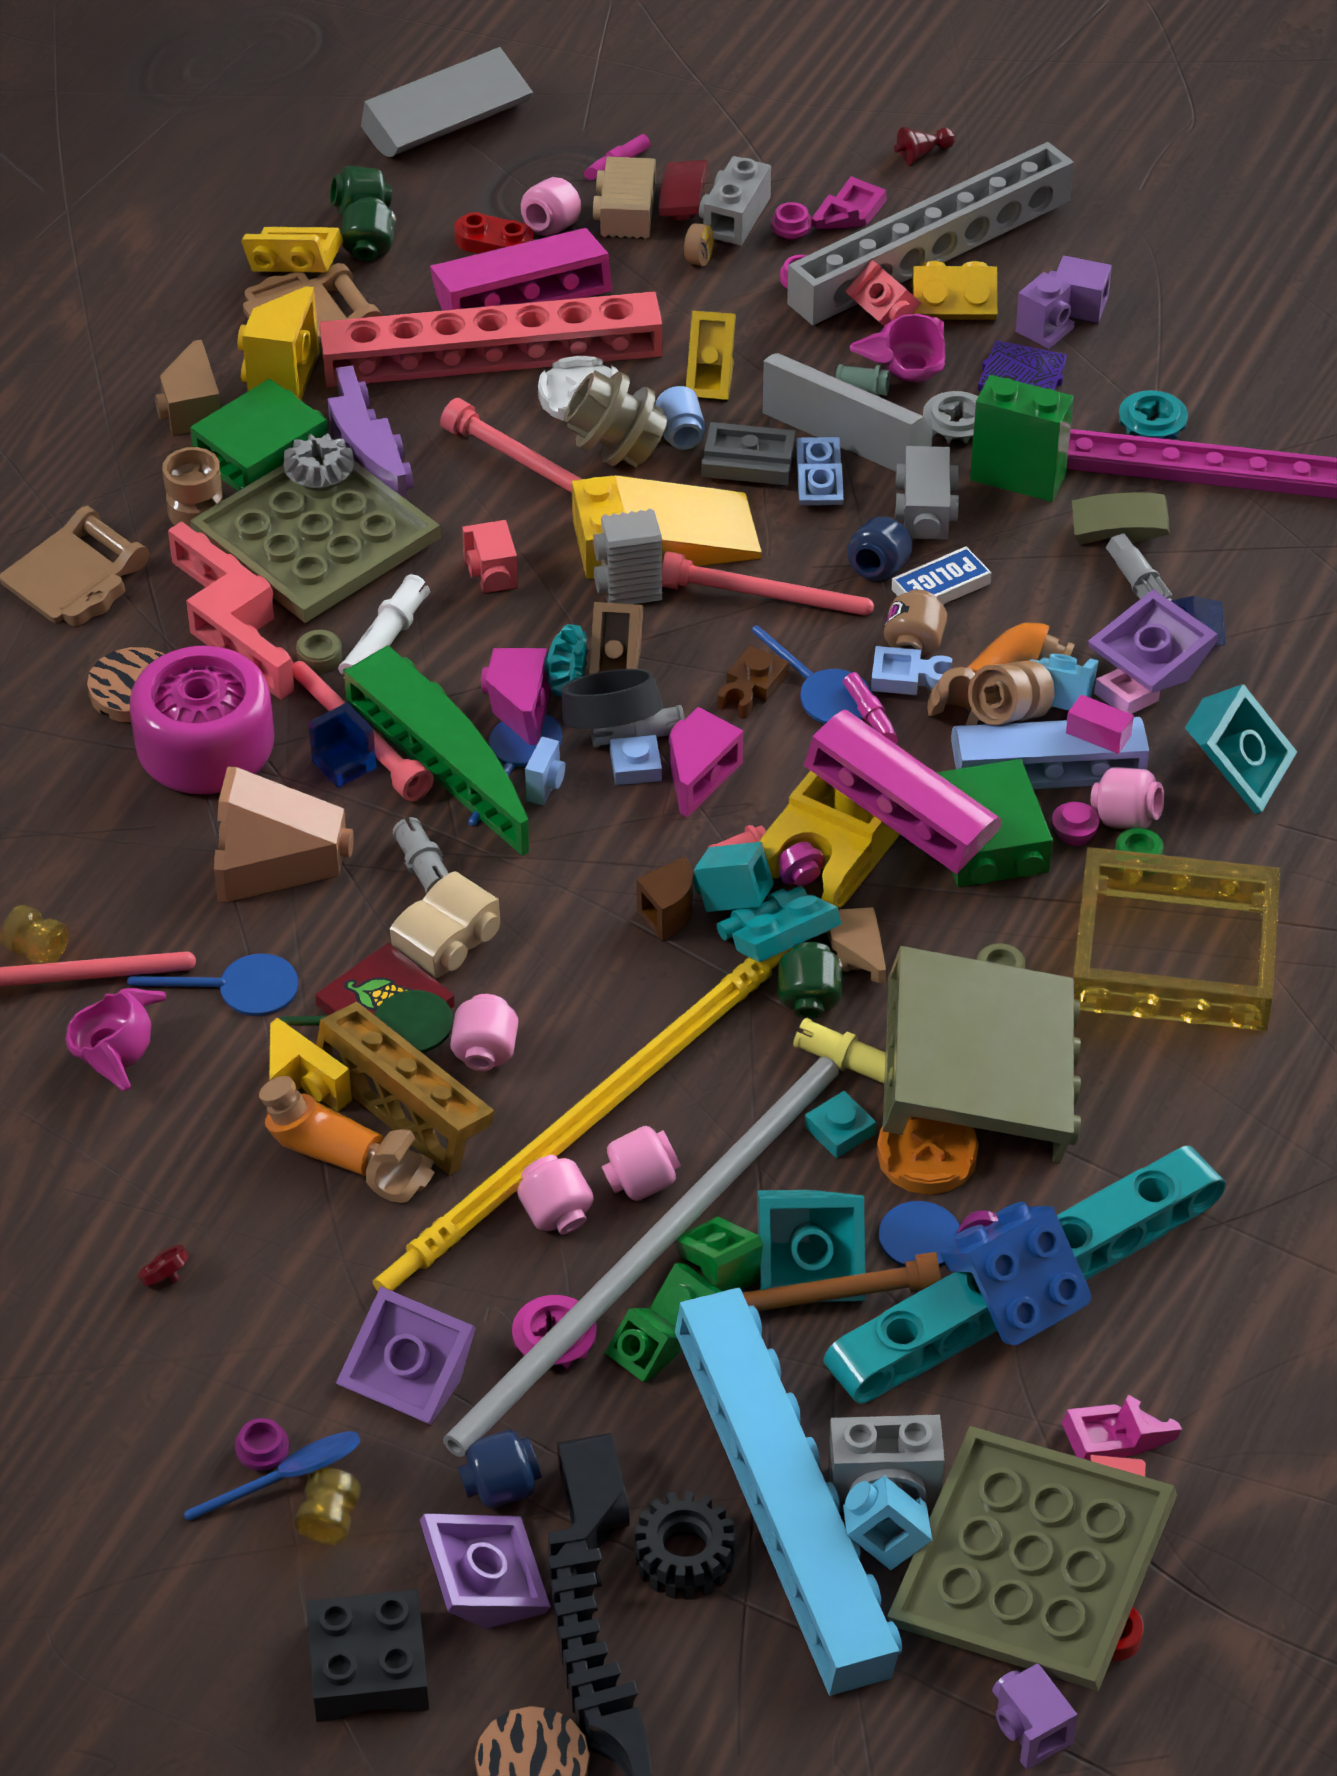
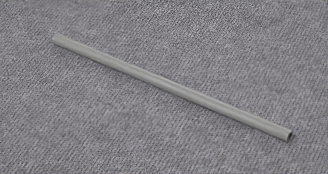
M828 1057L819 1058L444 1436L443 1442L452 1454L463 1457L469 1447L481 1439L795 1120L838 1076L839 1069L836 1063Z

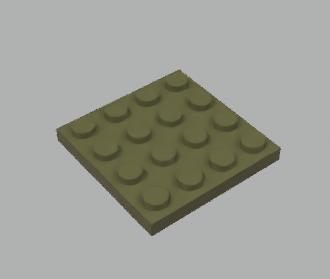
M314 456L316 461H319L320 466H322L323 459L321 456ZM354 461L353 469L347 478L335 485L323 488L305 487L293 482L286 475L283 464L190 520L191 529L197 533H203L213 545L224 553L233 555L242 566L256 576L259 575L265 578L273 590V598L304 623L441 538L440 525L356 461Z
M969 1426L929 1518L932 1541L914 1553L887 1615L889 1622H894L899 1629L1026 1669L1038 1663L1048 1676L1099 1691L1176 1500L1175 1486Z

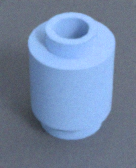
M684 386L672 387L662 392L656 400V406L664 410L663 415L667 416V424L663 432L665 440L674 448L680 450H687L697 446L703 438L705 422L696 393Z

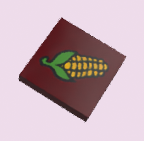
M389 942L315 994L316 1005L327 1015H331L355 1002H358L375 1015L377 1008L383 1001L396 993L408 990L431 992L441 997L449 1005L450 1009L455 1007V998L450 991Z

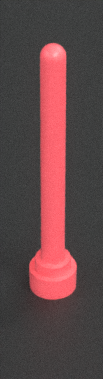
M455 398L447 404L442 413L440 424L443 429L455 436L473 435L571 493L572 480H581L580 477L479 420L480 417L476 413L475 407L464 400Z
M666 552L662 563V587L678 590L680 586L688 587L689 583L863 616L870 615L874 610V604L869 598L694 566L693 561L686 560L683 554Z
M297 661L293 663V677L391 772L393 788L406 801H417L429 792L433 785L434 777L420 761L403 759L305 662Z
M184 951L0 967V987L189 971L196 965V958L191 952Z

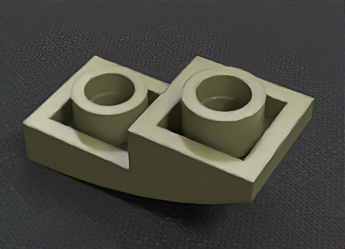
M1114 493L1072 500L1074 533L1079 545L1111 538L1123 533L1132 543L1170 534L1167 499L1164 494Z

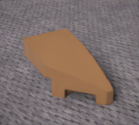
M874 908L838 910L842 924L828 930L827 934L831 949L837 951V956L840 958L842 971L849 972L851 970L864 969L871 972V981L886 983L884 955Z

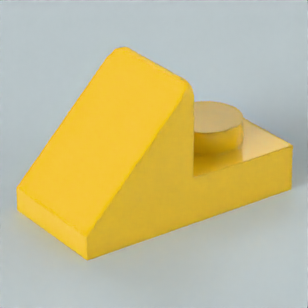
M692 311L686 387L692 389L696 393L697 398L728 400L734 367L732 355L735 314Z
M279 1018L270 1023V1080L280 1076H288L294 1081L296 1090L303 1087L304 1091L311 1095L315 1101L322 1100L337 1112L352 1101L348 1067Z

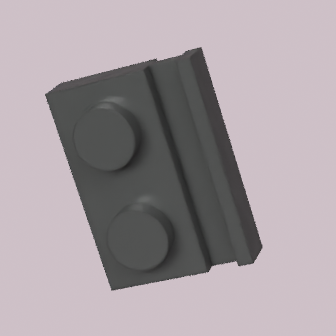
M710 422L704 449V459H702L701 477L788 485L789 472L791 471L796 444V430Z

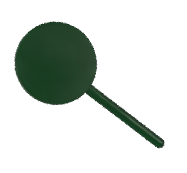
M408 990L396 993L383 1001L375 1012V1016L421 1053L440 1046L450 1035L453 1026V1016L449 1005L438 995L422 990ZM282 1016L280 1020L288 1026H319L320 1020L327 1016Z

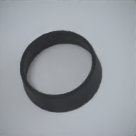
M615 669L597 672L574 679L562 688L563 723L572 728L600 729L626 725L649 718L663 708L652 672L644 669Z

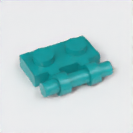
M798 886L789 891L780 889L769 894L767 901L763 902L760 907L733 910L730 918L717 923V930L724 941L733 938L738 952L761 962L792 948L796 944L803 943L841 925L842 922L837 906L816 896L807 895L805 889L802 886Z

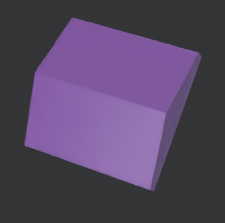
M1153 589L1088 640V646L1154 693L1187 682L1217 643L1218 634Z
M380 1286L336 1384L432 1425L461 1381L476 1327Z
M423 1514L420 1523L449 1613L485 1629L547 1613L550 1603L521 1516Z

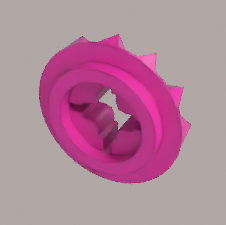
M547 1295L528 1302L519 1310L513 1321L512 1335L514 1348H518L524 1357L546 1335V1329H548L547 1322L550 1321L552 1327H554L578 1300L563 1295ZM596 1322L554 1365L562 1364L568 1370L572 1361L578 1358L586 1360L592 1344H596Z

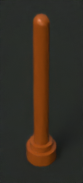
M935 1251L916 1254L915 1260L905 1262L906 1267L743 1292V1296L748 1306H754L757 1311H764L909 1288L910 1293L918 1292L940 1281L941 1275Z

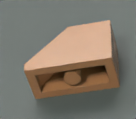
M202 340L193 341L160 375L162 394L155 395L159 419L168 420L172 436L190 433L192 425L221 408L219 391Z
M594 602L589 674L615 669H638L643 622L642 605Z

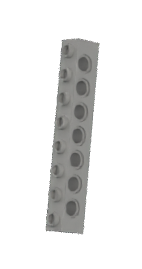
M1049 142L1043 143L788 265L787 304L813 326L858 304L845 291L872 260L895 280L902 283L912 278L913 266H921L922 263L928 261H948L1071 200L1074 162Z

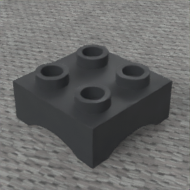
M418 1589L306 1601L316 1722L337 1720L353 1713L376 1709H396L408 1712L429 1710Z

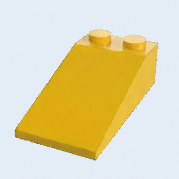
M616 475L572 480L573 523L586 580L594 579V567L602 566V561H597L593 542V535L601 533V517L604 514L611 516L613 513L620 515L622 512L628 514L631 510L636 513L640 509L646 512L649 508L655 511L662 536V563L666 552L683 554L686 560L693 561L694 566L761 559V548L747 497L743 492Z

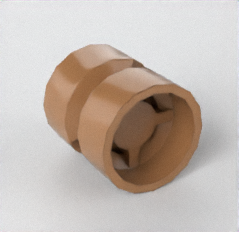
M186 447L176 450L167 456L163 462L162 472L166 490L168 517L174 525L182 521L191 528V519L224 500L221 488L220 463L214 453L199 447Z
M1033 660L986 665L977 670L971 678L968 688L969 703L973 713L980 721L989 725L1038 719L1044 716L1051 708L1055 696L1054 682L1049 671L1042 664Z

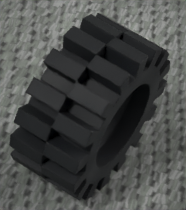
M685 1491V1500L677 1501L675 1492L666 1494V1505L664 1506L658 1498L650 1503V1513L645 1510L642 1511L639 1516V1525H636L635 1559L636 1565H639V1574L643 1581L650 1577V1588L656 1592L665 1585L666 1597L673 1599L676 1597L677 1590H685V1600L695 1599V1589L700 1588L703 1596L712 1593L713 1582L721 1587L726 1581V1572L731 1573L733 1568L735 1543L734 1524L731 1517L726 1518V1509L721 1504H718L712 1510V1498L707 1495H703L700 1503L695 1502L694 1492ZM692 1534L703 1539L706 1547L704 1551L697 1555L681 1557L666 1551L664 1542L674 1535Z

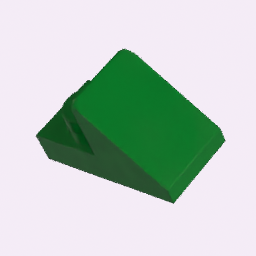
M717 1216L682 1233L675 1240L679 1256L700 1266L704 1278L721 1291L739 1287L743 1290L759 1280L763 1244L760 1236Z

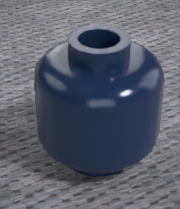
M884 516L869 519L851 537L847 546V558L855 572L869 581L876 582L888 580L894 576L908 561L912 552V540L907 529L895 519Z
M504 1430L474 1442L465 1454L467 1464L457 1467L467 1497L470 1498L478 1495L482 1505L488 1509H496L531 1496L535 1489L534 1481L542 1478L529 1438L520 1439L518 1434L512 1430Z

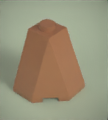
M227 767L218 802L217 821H221L219 850H215L214 877L218 902H231L340 875L343 857H351L354 841L353 829L346 828L344 808L238 767Z

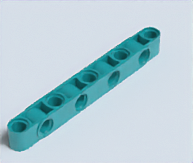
M1183 1146L1058 1214L1057 1217L1086 1281L1211 1208L1223 1195L1226 1189V1182L1193 1147ZM954 1272L839 1338L829 1347L823 1362L825 1367L852 1399L858 1404H863L876 1399L905 1381L919 1376L998 1330L972 1272Z

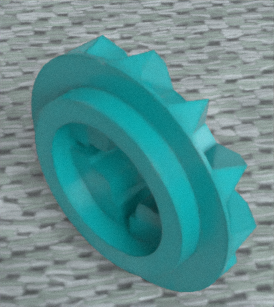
M1152 390L1141 391L1128 396L1120 405L1119 425L1126 427L1127 435L1177 439L1179 432L1186 430L1187 409L1178 398L1171 394ZM1155 412H1157L1158 418L1155 421H1149L1151 416H1154Z
M565 625L555 636L550 646L546 673L551 691L555 696L562 697V688L565 684L584 676L585 667L588 665L586 660L589 647L586 645L587 634L585 631H582L581 626Z

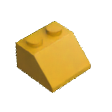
M305 286L253 308L247 325L242 324L240 326L237 343L238 349L244 351L241 381L242 383H247L248 391L270 378L282 388L293 392L299 400L302 399L319 355L314 287Z

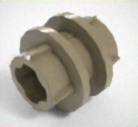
M594 370L593 373L587 375L580 383L569 401L564 414V422L568 423L566 427L577 434L576 446L580 449L589 451L600 442L604 445L601 454L604 463L615 466L622 460L636 468L637 465L646 461L659 443L666 428L667 416L663 415L664 410L654 404L655 392L648 387H642L631 396L627 393L630 384L629 376L622 372H616L609 378Z

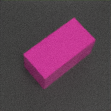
M1080 695L1068 712L1066 733L1119 754L1132 735L1134 715Z

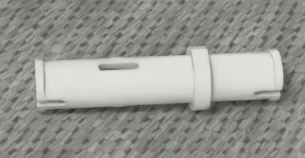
M411 574L407 575L392 598L382 602L378 608L377 618L347 658L339 665L340 674H344V670L386 645L390 646L401 630L409 628L414 620L413 613L430 593L428 586H424L421 592H419L425 583L421 577Z

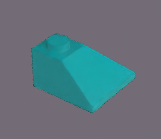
M1241 684L1203 698L1185 726V729L1254 814L1262 812L1297 751L1246 686Z
M757 1190L758 1235L763 1244L760 1266V1290L865 1273L864 1195L817 1190ZM859 1295L821 1302L866 1301L865 1295Z

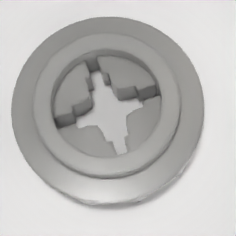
M949 391L932 397L923 409V416L929 418L932 424V437L944 436L948 444L954 439H960L963 443L967 444L970 437L973 438L975 406L978 396L963 391ZM959 413H962V418L959 422L953 421L955 417H958Z
M329 433L322 438H315L310 434L307 441L294 440L292 448L284 451V471L293 482L305 487L323 488L335 485L347 478L354 466L352 449L346 447L344 439L332 440ZM314 456H321L323 459L322 466H320L319 461H316Z

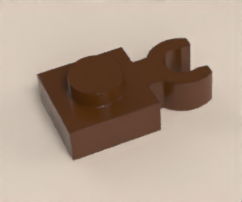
M749 645L727 672V684L723 685L718 691V709L723 710L728 703L737 701L739 702L738 717L744 719L749 716L753 708V699L757 698L767 702L789 675V661Z

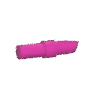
M641 134L626 144L613 148L606 153V156L584 171V177L588 180L596 179L597 171L605 170L607 157L634 158L651 147L649 138L645 134Z
M857 672L848 674L843 679V684L858 705L857 710L863 719L870 723L873 729L896 744L898 737L892 723L884 713L885 708L876 696L872 695Z

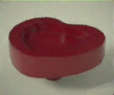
M182 1244L169 1247L139 1271L138 1278L144 1286L153 1285L167 1277L173 1284L180 1279L176 1271L185 1265L189 1254Z

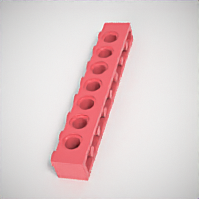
M656 292L319 322L326 387L337 386L336 368L352 365L358 382L365 381L368 384L553 367L552 364L554 362L573 356H591L601 359L603 362L662 357V320Z

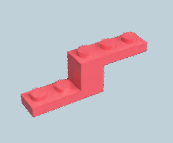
M182 521L170 528L168 535L172 563L206 587L186 600L190 633L207 646L230 649L250 659L263 673L270 692L280 700L294 692V665L291 657L283 648L275 647L261 637L257 631L274 619L273 590L268 581L262 576L253 574L242 566L233 555L224 553L213 545L203 533L195 532Z

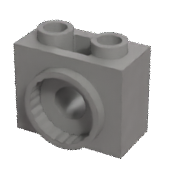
M940 1415L831 1418L828 1472L829 1482L833 1483L838 1493L840 1512H844L843 1505L845 1504L846 1497L856 1484L862 1481L873 1484L884 1475L914 1500L922 1499L927 1504V1510L934 1509L942 1491L945 1462Z

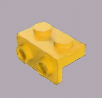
M264 227L261 234H245L241 240L252 272L327 273L343 242L339 228Z
M928 261L922 263L921 266H913V296L921 302L913 314L927 315L940 320L997 319V267L987 266L986 263L979 261L967 262L962 266H946L943 262Z

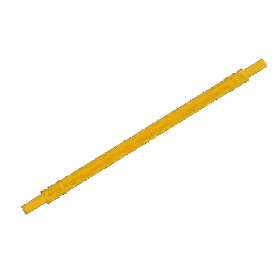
M792 948L761 962L748 957L744 963L738 965L715 988L443 1217H439L433 1222L432 1226L420 1233L417 1239H413L407 1244V1252L373 1280L375 1289L378 1291L381 1286L393 1291L419 1268L427 1269L437 1258L443 1256L450 1247H453L461 1240V1237L518 1190V1186L523 1180L521 1174L527 1166L548 1155L558 1156L733 1006L743 1001L749 993L756 990L760 983L770 978L772 969L779 964L782 956L791 951Z

